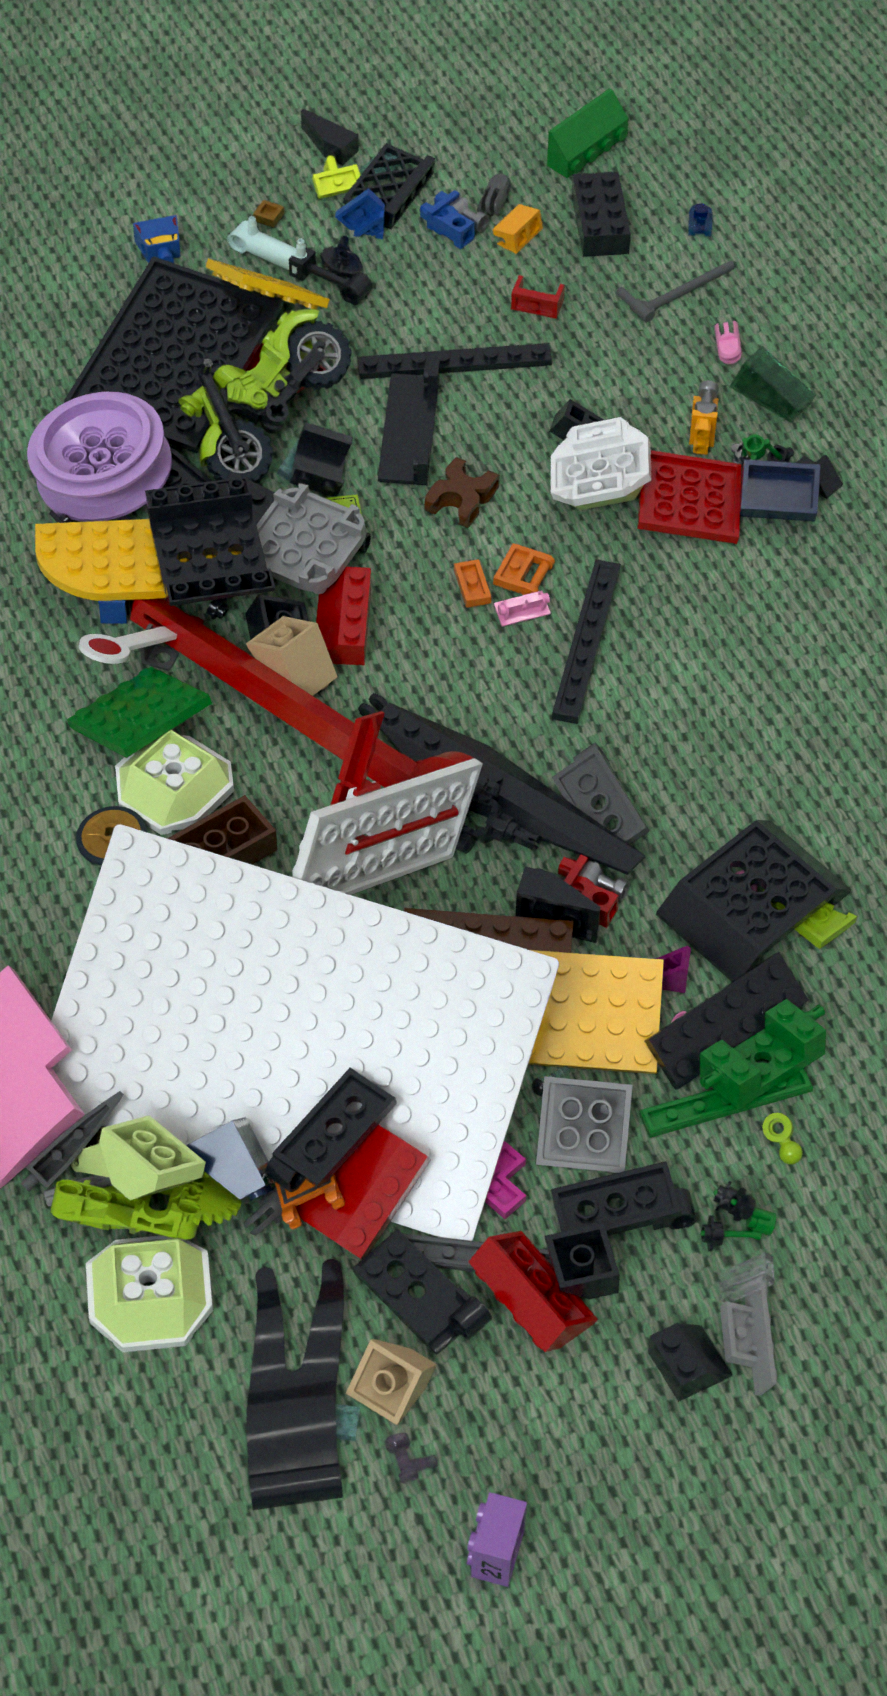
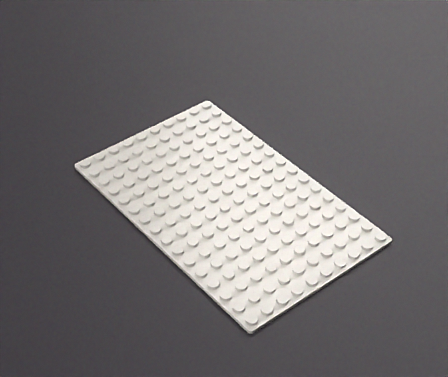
M118 824L113 830L51 1020L72 1051L54 1065L52 1069L85 1115L117 1092L121 1091L124 1094L103 1123V1126L107 1127L150 1115L183 1144L187 1145L232 1120L246 1117L268 1161H270L274 1150L349 1068H352L396 1098L397 1104L378 1125L398 1136L431 1159L391 1222L440 1238L473 1241L558 971L559 961L547 955ZM352 1102L346 1109L350 1112H355L361 1108L362 1104ZM339 1123L332 1124L328 1127L327 1132L337 1133L343 1126Z

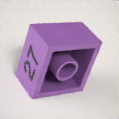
M489 1492L486 1504L480 1503L476 1522H478L476 1532L472 1531L467 1551H469L467 1565H471V1577L509 1587L525 1531L527 1502Z

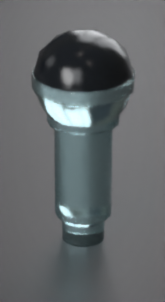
M568 1066L558 1068L547 1077L566 1078L567 1074L571 1071ZM544 1076L537 1077L532 1082V1090L538 1096H543Z

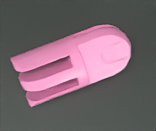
M733 321L734 333H730L728 322H724L725 334L722 335L719 330V324H716L714 330L721 362L729 365L737 363L742 355L738 323Z

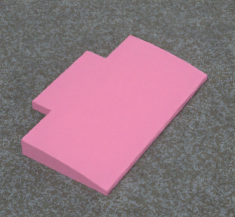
M9 965L0 972V1189L33 1161L57 1137L85 1115L52 1069L72 1049L18 974Z

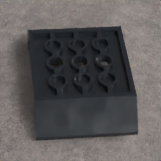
M247 476L145 490L150 529L168 606L275 591L271 569H267L252 509V493ZM240 551L242 553L239 555H233L231 552ZM206 555H215L216 557H215V558L208 559V558H206L205 556H206ZM182 558L190 559L188 562H180L179 560Z
M755 820L683 877L657 910L656 915L733 982L757 966L760 957L826 903L835 906L851 892V889L772 821ZM732 867H740L744 870V873L735 874L730 869ZM751 885H761L765 890L756 892L751 888ZM780 902L785 908L782 910L775 909L771 903Z

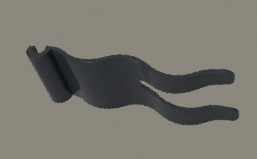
M328 1259L322 1265L321 1287L312 1319L302 1366L296 1371H290L285 1366L283 1316L274 1272L268 1267L261 1268L255 1275L257 1319L246 1417L248 1478L252 1509L258 1510L343 1498L336 1437V1389L344 1314V1286L341 1264L336 1259Z

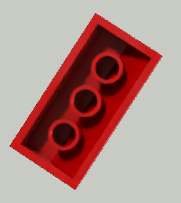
M346 567L338 579L324 593L319 594L316 623H318L332 664L365 665L371 597V568Z
M522 1231L489 1236L469 1260V1264L475 1269L477 1277L486 1282L494 1292L495 1298L509 1309L516 1323L526 1329L531 1335L534 1344L544 1352L560 1349L598 1320L579 1296L560 1291L553 1266Z

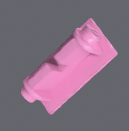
M543 591L494 603L502 627L551 614L547 604L550 603L548 593H543Z

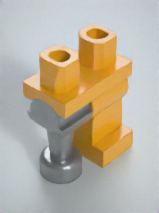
M709 380L700 383L699 396H694L689 445H693V453L706 455L708 454V447H714L719 399L716 397L719 387L717 383Z

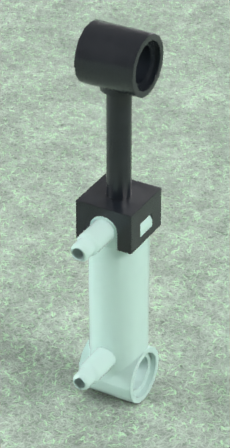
M250 216L248 221H243L228 235V244L233 250L240 253L247 251L288 270L289 275L298 280L304 281L312 273L340 286L342 298L350 304H359L373 288L370 278L364 273L356 272L351 278L345 279L317 266L316 251L307 248L302 238L297 240L295 248L260 232L254 216Z

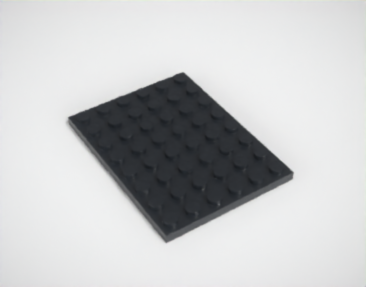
M153 256L71 388L64 403L83 395L98 392H120L136 396L151 405L158 413L163 424L164 436L169 444L198 453L202 439L211 425L203 408L201 417H190L181 410V404L178 399L186 395H192L198 390L196 380L205 358H210L213 361L210 371L212 377L216 370L223 365H232L246 371L263 339L283 308V300L263 295L254 290L249 291L240 288L228 281Z

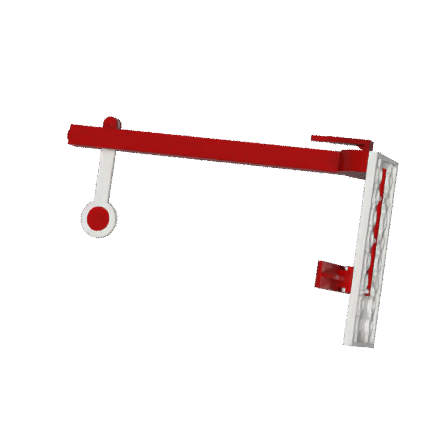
M163 598L134 600L130 620L145 629V631L116 638L102 634H88L80 639L79 649L84 655L93 660L109 664L127 661L131 650L165 642L343 760L338 777L341 782L336 784L330 806L312 811L310 814L304 838L299 846L300 851L297 862L292 870L293 878L352 895L445 861L454 855L483 764L477 759L462 752L450 751L415 762L377 738L385 714L383 711L359 717L355 720V723L204 626L203 620L199 617L189 616L175 606H168ZM148 624H153V629L146 630ZM367 776L374 781L370 782L369 780H367Z

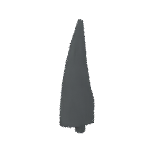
M121 1091L117 1092L57 1137L26 1166L31 1174L21 1185L28 1192L39 1182L48 1188L80 1154L112 1113L124 1094Z

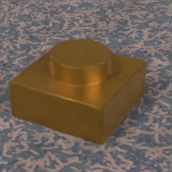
M263 200L254 211L253 216L256 218V222L274 228L284 215V206Z

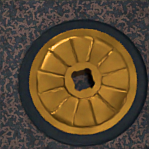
M109 806L98 809L89 814L80 824L76 834L77 848L85 859L102 866L111 839L109 835H112L115 826L121 824L147 832L145 821L137 812L126 807Z

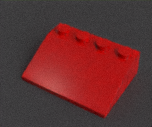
M377 1125L335 1173L338 1187L345 1202L344 1206L334 1209L332 1203H328L325 1193L296 1206L300 1219L360 1259H363L371 1252L431 1159L398 1136Z

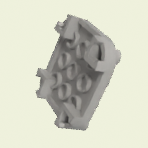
M299 483V487L289 488L284 491L279 488L273 494L274 502L257 523L267 569H271L272 577L301 590L322 594L338 579L363 544L366 537L364 518L360 513V509L354 504H351L349 508L309 492L308 485Z

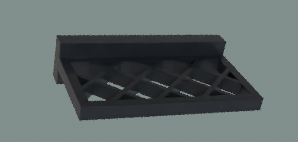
M385 143L344 196L343 203L347 204L353 200V196L360 195L368 188L373 193L379 192V199L385 204L384 227L392 230L433 176L435 158L427 155L422 159ZM390 153L396 156V158L386 160L385 155ZM413 163L417 167L407 169L405 164ZM400 165L402 170L391 171L389 166ZM375 168H385L386 172L376 174L374 171ZM405 176L406 181L396 183L395 177ZM389 178L391 184L380 185L379 180ZM374 181L376 186L365 187L363 183ZM394 190L396 193L393 196H385L383 191Z

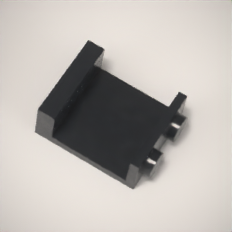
M305 422L298 438L289 483L299 486V483L308 485L310 490L327 496L337 497L344 484V479L341 478L345 458L351 447L353 437Z

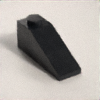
M304 108L301 110V128L325 158L333 156L336 163L343 166L359 151L357 133Z
M569 399L555 414L549 432L565 440L567 433L573 426L603 421L604 419Z

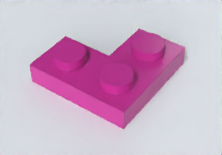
M506 1141L503 1143L485 1203L504 1219L526 1202V1195L509 1181L514 1174L525 1166L526 1159Z

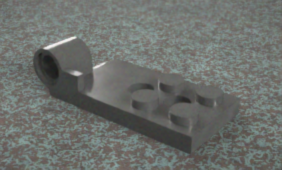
M596 742L573 757V763L552 777L564 799L605 828H607L609 821L618 819L617 827L610 831L631 845L650 831L615 776L616 773L612 769L608 758ZM605 798V806L602 809L596 810V802L599 799Z

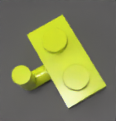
M328 156L323 167L324 172L313 174L312 180L318 199L347 193L360 177L357 164L338 168L335 158Z

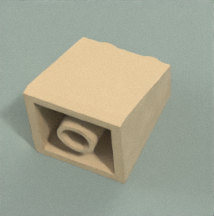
M282 616L246 643L255 659L312 696L320 690L327 688L329 683L337 678L318 623Z

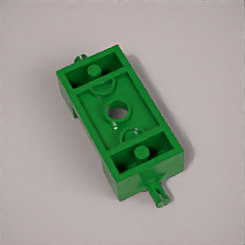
M785 999L765 1012V1029L738 1046L732 1048L725 1041L720 1040L700 1053V1084L706 1090L712 1087L736 1108L744 1107L825 1055L826 1029L815 1021L825 1015L824 1008L818 1004L808 1012H804L788 999ZM761 1059H764V1060L769 1061V1063H765V1062H759V1063H757L756 1061L761 1060Z

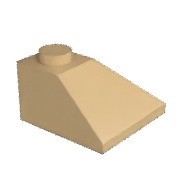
M371 1339L346 1394L398 1425L426 1389L437 1364L411 1348Z

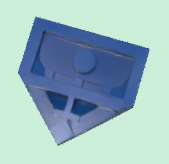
M369 188L336 211L335 218L349 230H354V237H359L362 234L376 235V239H383L385 204Z

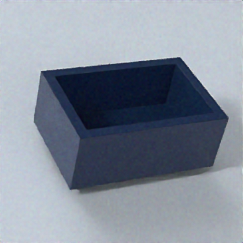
M744 459L740 516L815 522L818 512L820 465Z

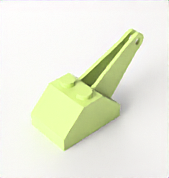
M149 1115L103 1127L99 1144L84 1148L71 1163V1167L75 1172L109 1177L111 1184L129 1200H133L202 1178L206 1162Z

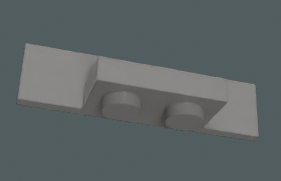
M758 1272L743 1285L745 1305L726 1301L720 1306L725 1361L752 1367L755 1396H762L777 1384V1370L775 1369L774 1343L770 1328L771 1316L768 1310V1289L765 1284L764 1273Z

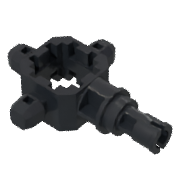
M489 780L483 786L482 794L474 791L469 808L470 806L474 807L475 804H482L491 808L493 814L489 815L486 827H482L480 831L465 826L464 822L461 830L462 835L459 836L456 846L457 850L467 854L475 844L473 840L485 844L493 841V839L502 843L508 842L513 844L515 842L534 852L538 849L535 842L540 844L542 836L522 828L515 818L504 814L503 808L494 800L498 798L501 791V786L498 783ZM468 808V811H467L466 819H467V817H468V815H469V813H470L469 808Z

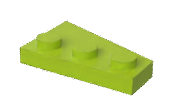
M780 902L771 903L775 909L782 910L785 908ZM826 903L794 930L818 949H821L856 923L858 916L849 912L847 915L833 910L834 905Z

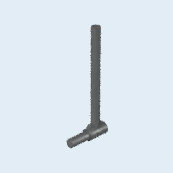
M730 260L648 303L638 298L636 299L623 287L618 288L616 294L646 323L654 318L655 309L735 269V265Z

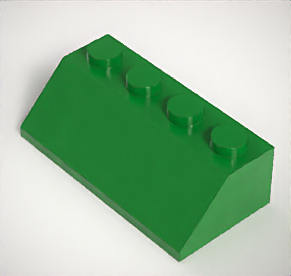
M607 89L548 131L547 166L565 178H569L572 174L579 173L585 165L593 163L603 152H608L613 145L627 137L629 118L612 89Z

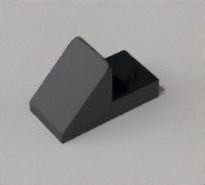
M804 455L796 462L820 465L819 494L824 498H829L842 487L843 483L827 455L821 457L817 462Z

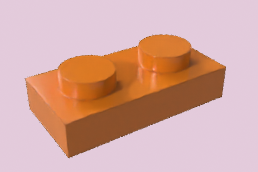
M479 559L454 563V572L466 608L491 604V594Z

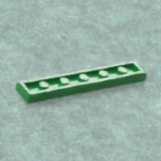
M803 1068L740 1109L736 1108L715 1089L641 1109L639 1115L649 1138L806 1094L813 1091V1086Z

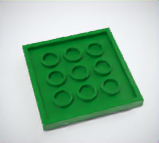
M154 667L141 670L137 676L129 681L120 683L118 688L110 693L101 695L91 705L77 710L75 715L68 718L67 721L73 730L128 758L211 705L212 701L209 694Z

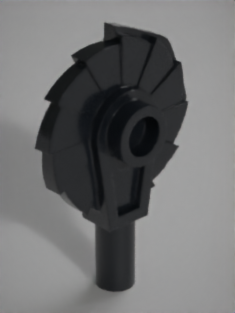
M343 235L340 237L337 247L331 246L323 249L320 259L322 260L321 263L329 271L337 273L339 276H347L348 278L352 277L356 272H360L363 267L359 257L351 252L350 247H348L349 238Z

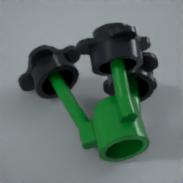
M751 435L743 438L741 443H735L731 447V451L734 453L733 463L741 464V466L744 463V459H761L765 455L766 449L769 450L767 461L789 462L790 458L794 455V450L791 447L785 449L780 445L772 446L769 439L764 440L760 435Z
M729 1181L725 1187L720 1185L718 1190L714 1191L713 1201L718 1203L715 1210L718 1211L719 1208L728 1211L729 1214L733 1215V1220L739 1222L741 1219L746 1220V1226L750 1227L751 1231L724 1230L722 1222L714 1221L713 1215H709L708 1223L703 1224L701 1228L702 1242H707L708 1252H712L713 1246L722 1245L724 1237L760 1240L762 1234L766 1236L772 1234L776 1224V1213L755 1207L756 1201L753 1197L746 1194V1189L740 1188L738 1190L731 1187L732 1182Z

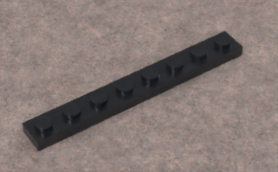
M549 343L357 357L359 379L391 377V374L424 375V368H429L430 358L440 359V374L552 366Z
M595 559L552 711L553 720L574 724L579 722L620 573L621 564Z

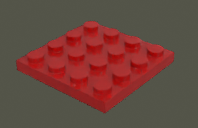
M651 450V481L644 484L639 492L637 529L737 544L740 529L741 464Z

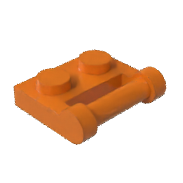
M513 543L493 578V585L522 595L538 592V588L547 571L551 570L554 566L555 559L549 554ZM532 564H538L539 566L530 583L524 582L523 580Z

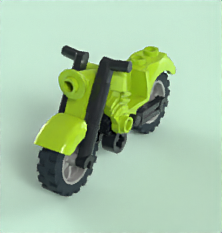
M302 309L295 312L292 310L289 314L285 312L277 322L279 327L276 331L270 330L263 339L262 343L264 345L259 355L260 361L255 368L249 371H244L232 365H223L216 370L212 377L210 371L213 361L210 358H205L196 380L198 390L192 395H186L178 399L181 404V410L190 417H201L202 408L204 409L211 426L202 439L199 460L200 466H207L209 473L214 475L213 478L216 481L227 479L230 473L234 472L242 477L247 476L248 480L254 483H259L270 468L273 448L270 446L271 441L268 436L264 435V430L271 434L282 430L289 412L287 404L296 396V393L302 386L305 388L313 387L314 390H320L324 387L329 389L333 384H338L345 376L351 363L352 350L348 346L349 340L347 337L344 338L343 332L339 328L336 330L330 323L322 324V321H316L319 310ZM330 346L334 353H326L325 349ZM325 359L336 360L334 365L331 367ZM320 364L326 369L325 371H317ZM236 414L237 416L246 419L248 423L243 422V420H236V422H234L235 418L231 415ZM258 422H261L262 428H257L254 424L257 425ZM250 443L256 452H248ZM221 449L227 452L228 457L221 458ZM245 457H257L253 467ZM229 462L230 466L234 467V470L229 468L225 463ZM239 464H244L248 470L238 471Z

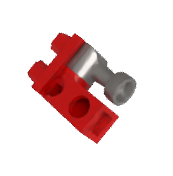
M580 855L577 861L563 857L558 867V874L566 877L563 881L601 907L599 925L607 928L618 911V900L623 901L628 893L630 881L621 877L615 881L603 875L600 865L597 862L588 861V857Z

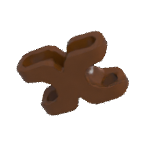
M455 457L445 469V477L447 479L436 481L425 497L424 510L437 514L443 507H457L458 525L469 528L479 515L478 505L489 502L498 490L500 474L488 470L480 477H469L466 475V460Z

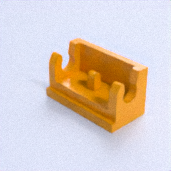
M518 204L492 229L493 235L502 237L505 242L499 241L497 245L517 254L543 229L540 210Z

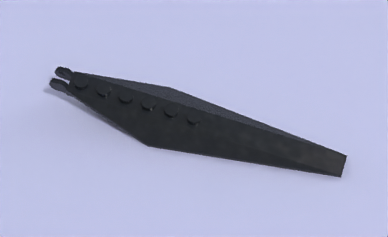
M373 693L368 699L372 706L365 703L359 706L358 711L361 716L376 713L374 708L383 711L385 714L380 727L381 732L401 754L408 756L415 762L445 752L456 751L470 755L483 763L474 791L482 794L481 790L489 780L498 783L501 786V791L498 798L494 800L503 808L504 814L515 818L522 828L541 835L543 841L577 855L586 856L589 860L626 875L645 858V855L492 747L390 702L387 703L384 697ZM475 804L474 807L470 806L469 808L470 811L487 818L493 814L491 808L482 804Z

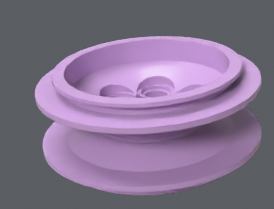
M120 392L91 393L74 398L58 406L45 416L35 428L27 449L29 467L36 478L38 491L46 505L59 515L65 513L72 520L85 522L111 520L141 508L147 503L145 490L162 488L169 477L172 466L171 449L164 436L163 424L158 413L144 400Z

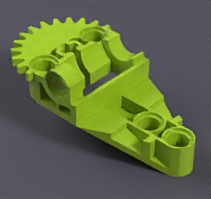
M203 1171L202 1178L158 1192L170 1195L167 1208L163 1211H157L149 1207L153 1194L129 1200L113 1185L101 1188L90 1185L91 1180H84V1183L67 1179L60 1180L55 1186L51 1213L58 1219L103 1230L129 1229L130 1234L143 1230L186 1240L195 1237L200 1220H203L208 1226L212 1224V1220L219 1224L223 1223V1219L230 1221L232 1215L237 1216L242 1202L241 1199L237 1198Z

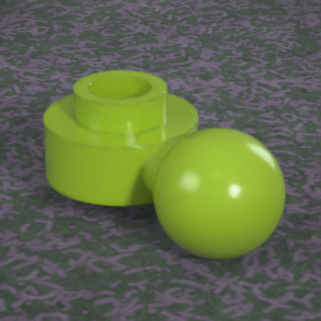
M772 1113L767 1116L762 1126L764 1135L770 1141L780 1144L779 1156L784 1163H798L802 1158L803 1152L801 1146L790 1139L794 1130L791 1119L782 1113ZM778 1123H782L784 1126V1130L780 1134H776L774 1130L775 1125Z

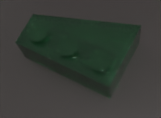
M763 346L744 362L729 386L790 423L809 407L816 396L814 392Z

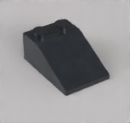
M525 866L516 894L515 917L573 921L572 938L597 943L601 907L554 873L540 868L534 869Z

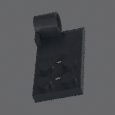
M349 1068L272 1153L273 1157L268 1162L265 1170L266 1176L289 1192L296 1191L305 1179L319 1188L323 1183L328 1182L397 1104L396 1098L352 1068ZM352 1102L362 1104L361 1108L355 1112H350L346 1109ZM339 1123L343 1126L337 1133L327 1132L328 1127L332 1124Z
M667 1161L551 1189L561 1232L604 1223L607 1235L609 1236L650 1225L653 1226V1230L666 1227L673 1230L688 1228L697 1221L690 1191L684 1188L674 1189ZM615 1198L624 1201V1204L619 1208L608 1206V1203ZM584 1206L595 1208L594 1212L587 1216L579 1213V1210Z
M398 1229L353 1267V1273L436 1355L459 1335L466 1340L471 1339L492 1320L490 1312L479 1299L470 1296L461 1286L457 1288ZM393 1265H399L405 1270L400 1277H392L387 1271ZM413 1286H421L426 1292L422 1297L414 1298L409 1295L408 1291Z

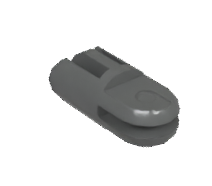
M496 174L489 180L478 204V212L485 213L486 211L487 215L493 216L495 213L496 216H499L511 189L510 179L507 175Z
M276 1186L259 1200L260 1208L244 1221V1226L247 1228L263 1213L268 1216L250 1232L252 1235L256 1236L272 1221L280 1223L283 1220L282 1207Z

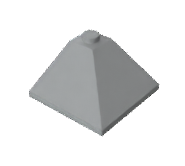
M544 1076L536 1165L614 1173L625 1171L633 1085Z

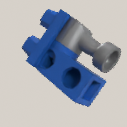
M456 190L450 194L440 191L434 198V205L427 202L421 205L420 217L427 221V228L434 230L439 235L446 236L454 241L456 247L462 249L475 239V230L482 232L489 224V216L483 212L475 213L468 208V200L465 197H459L460 193Z

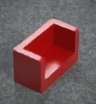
M519 275L511 293V309L557 319L564 302L565 284H560L556 295L524 289V276Z

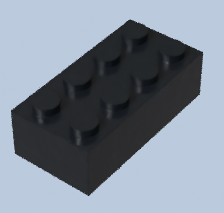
M619 172L572 174L571 195L582 256L629 254L631 233Z

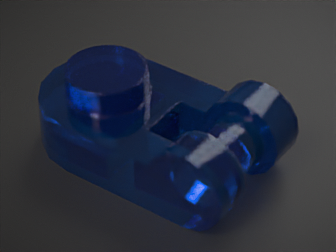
M700 203L690 208L689 236L704 234L705 237H711L712 209L709 206Z

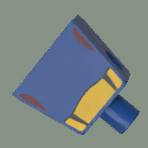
M176 215L133 223L134 241L148 263L153 256L174 263L173 258L180 257Z

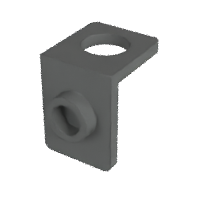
M148 624L146 630L153 629V624ZM156 644L138 649L141 653L142 664L167 671L171 670L179 655L177 650ZM159 653H167L170 655V659L165 663H159L155 660V656Z

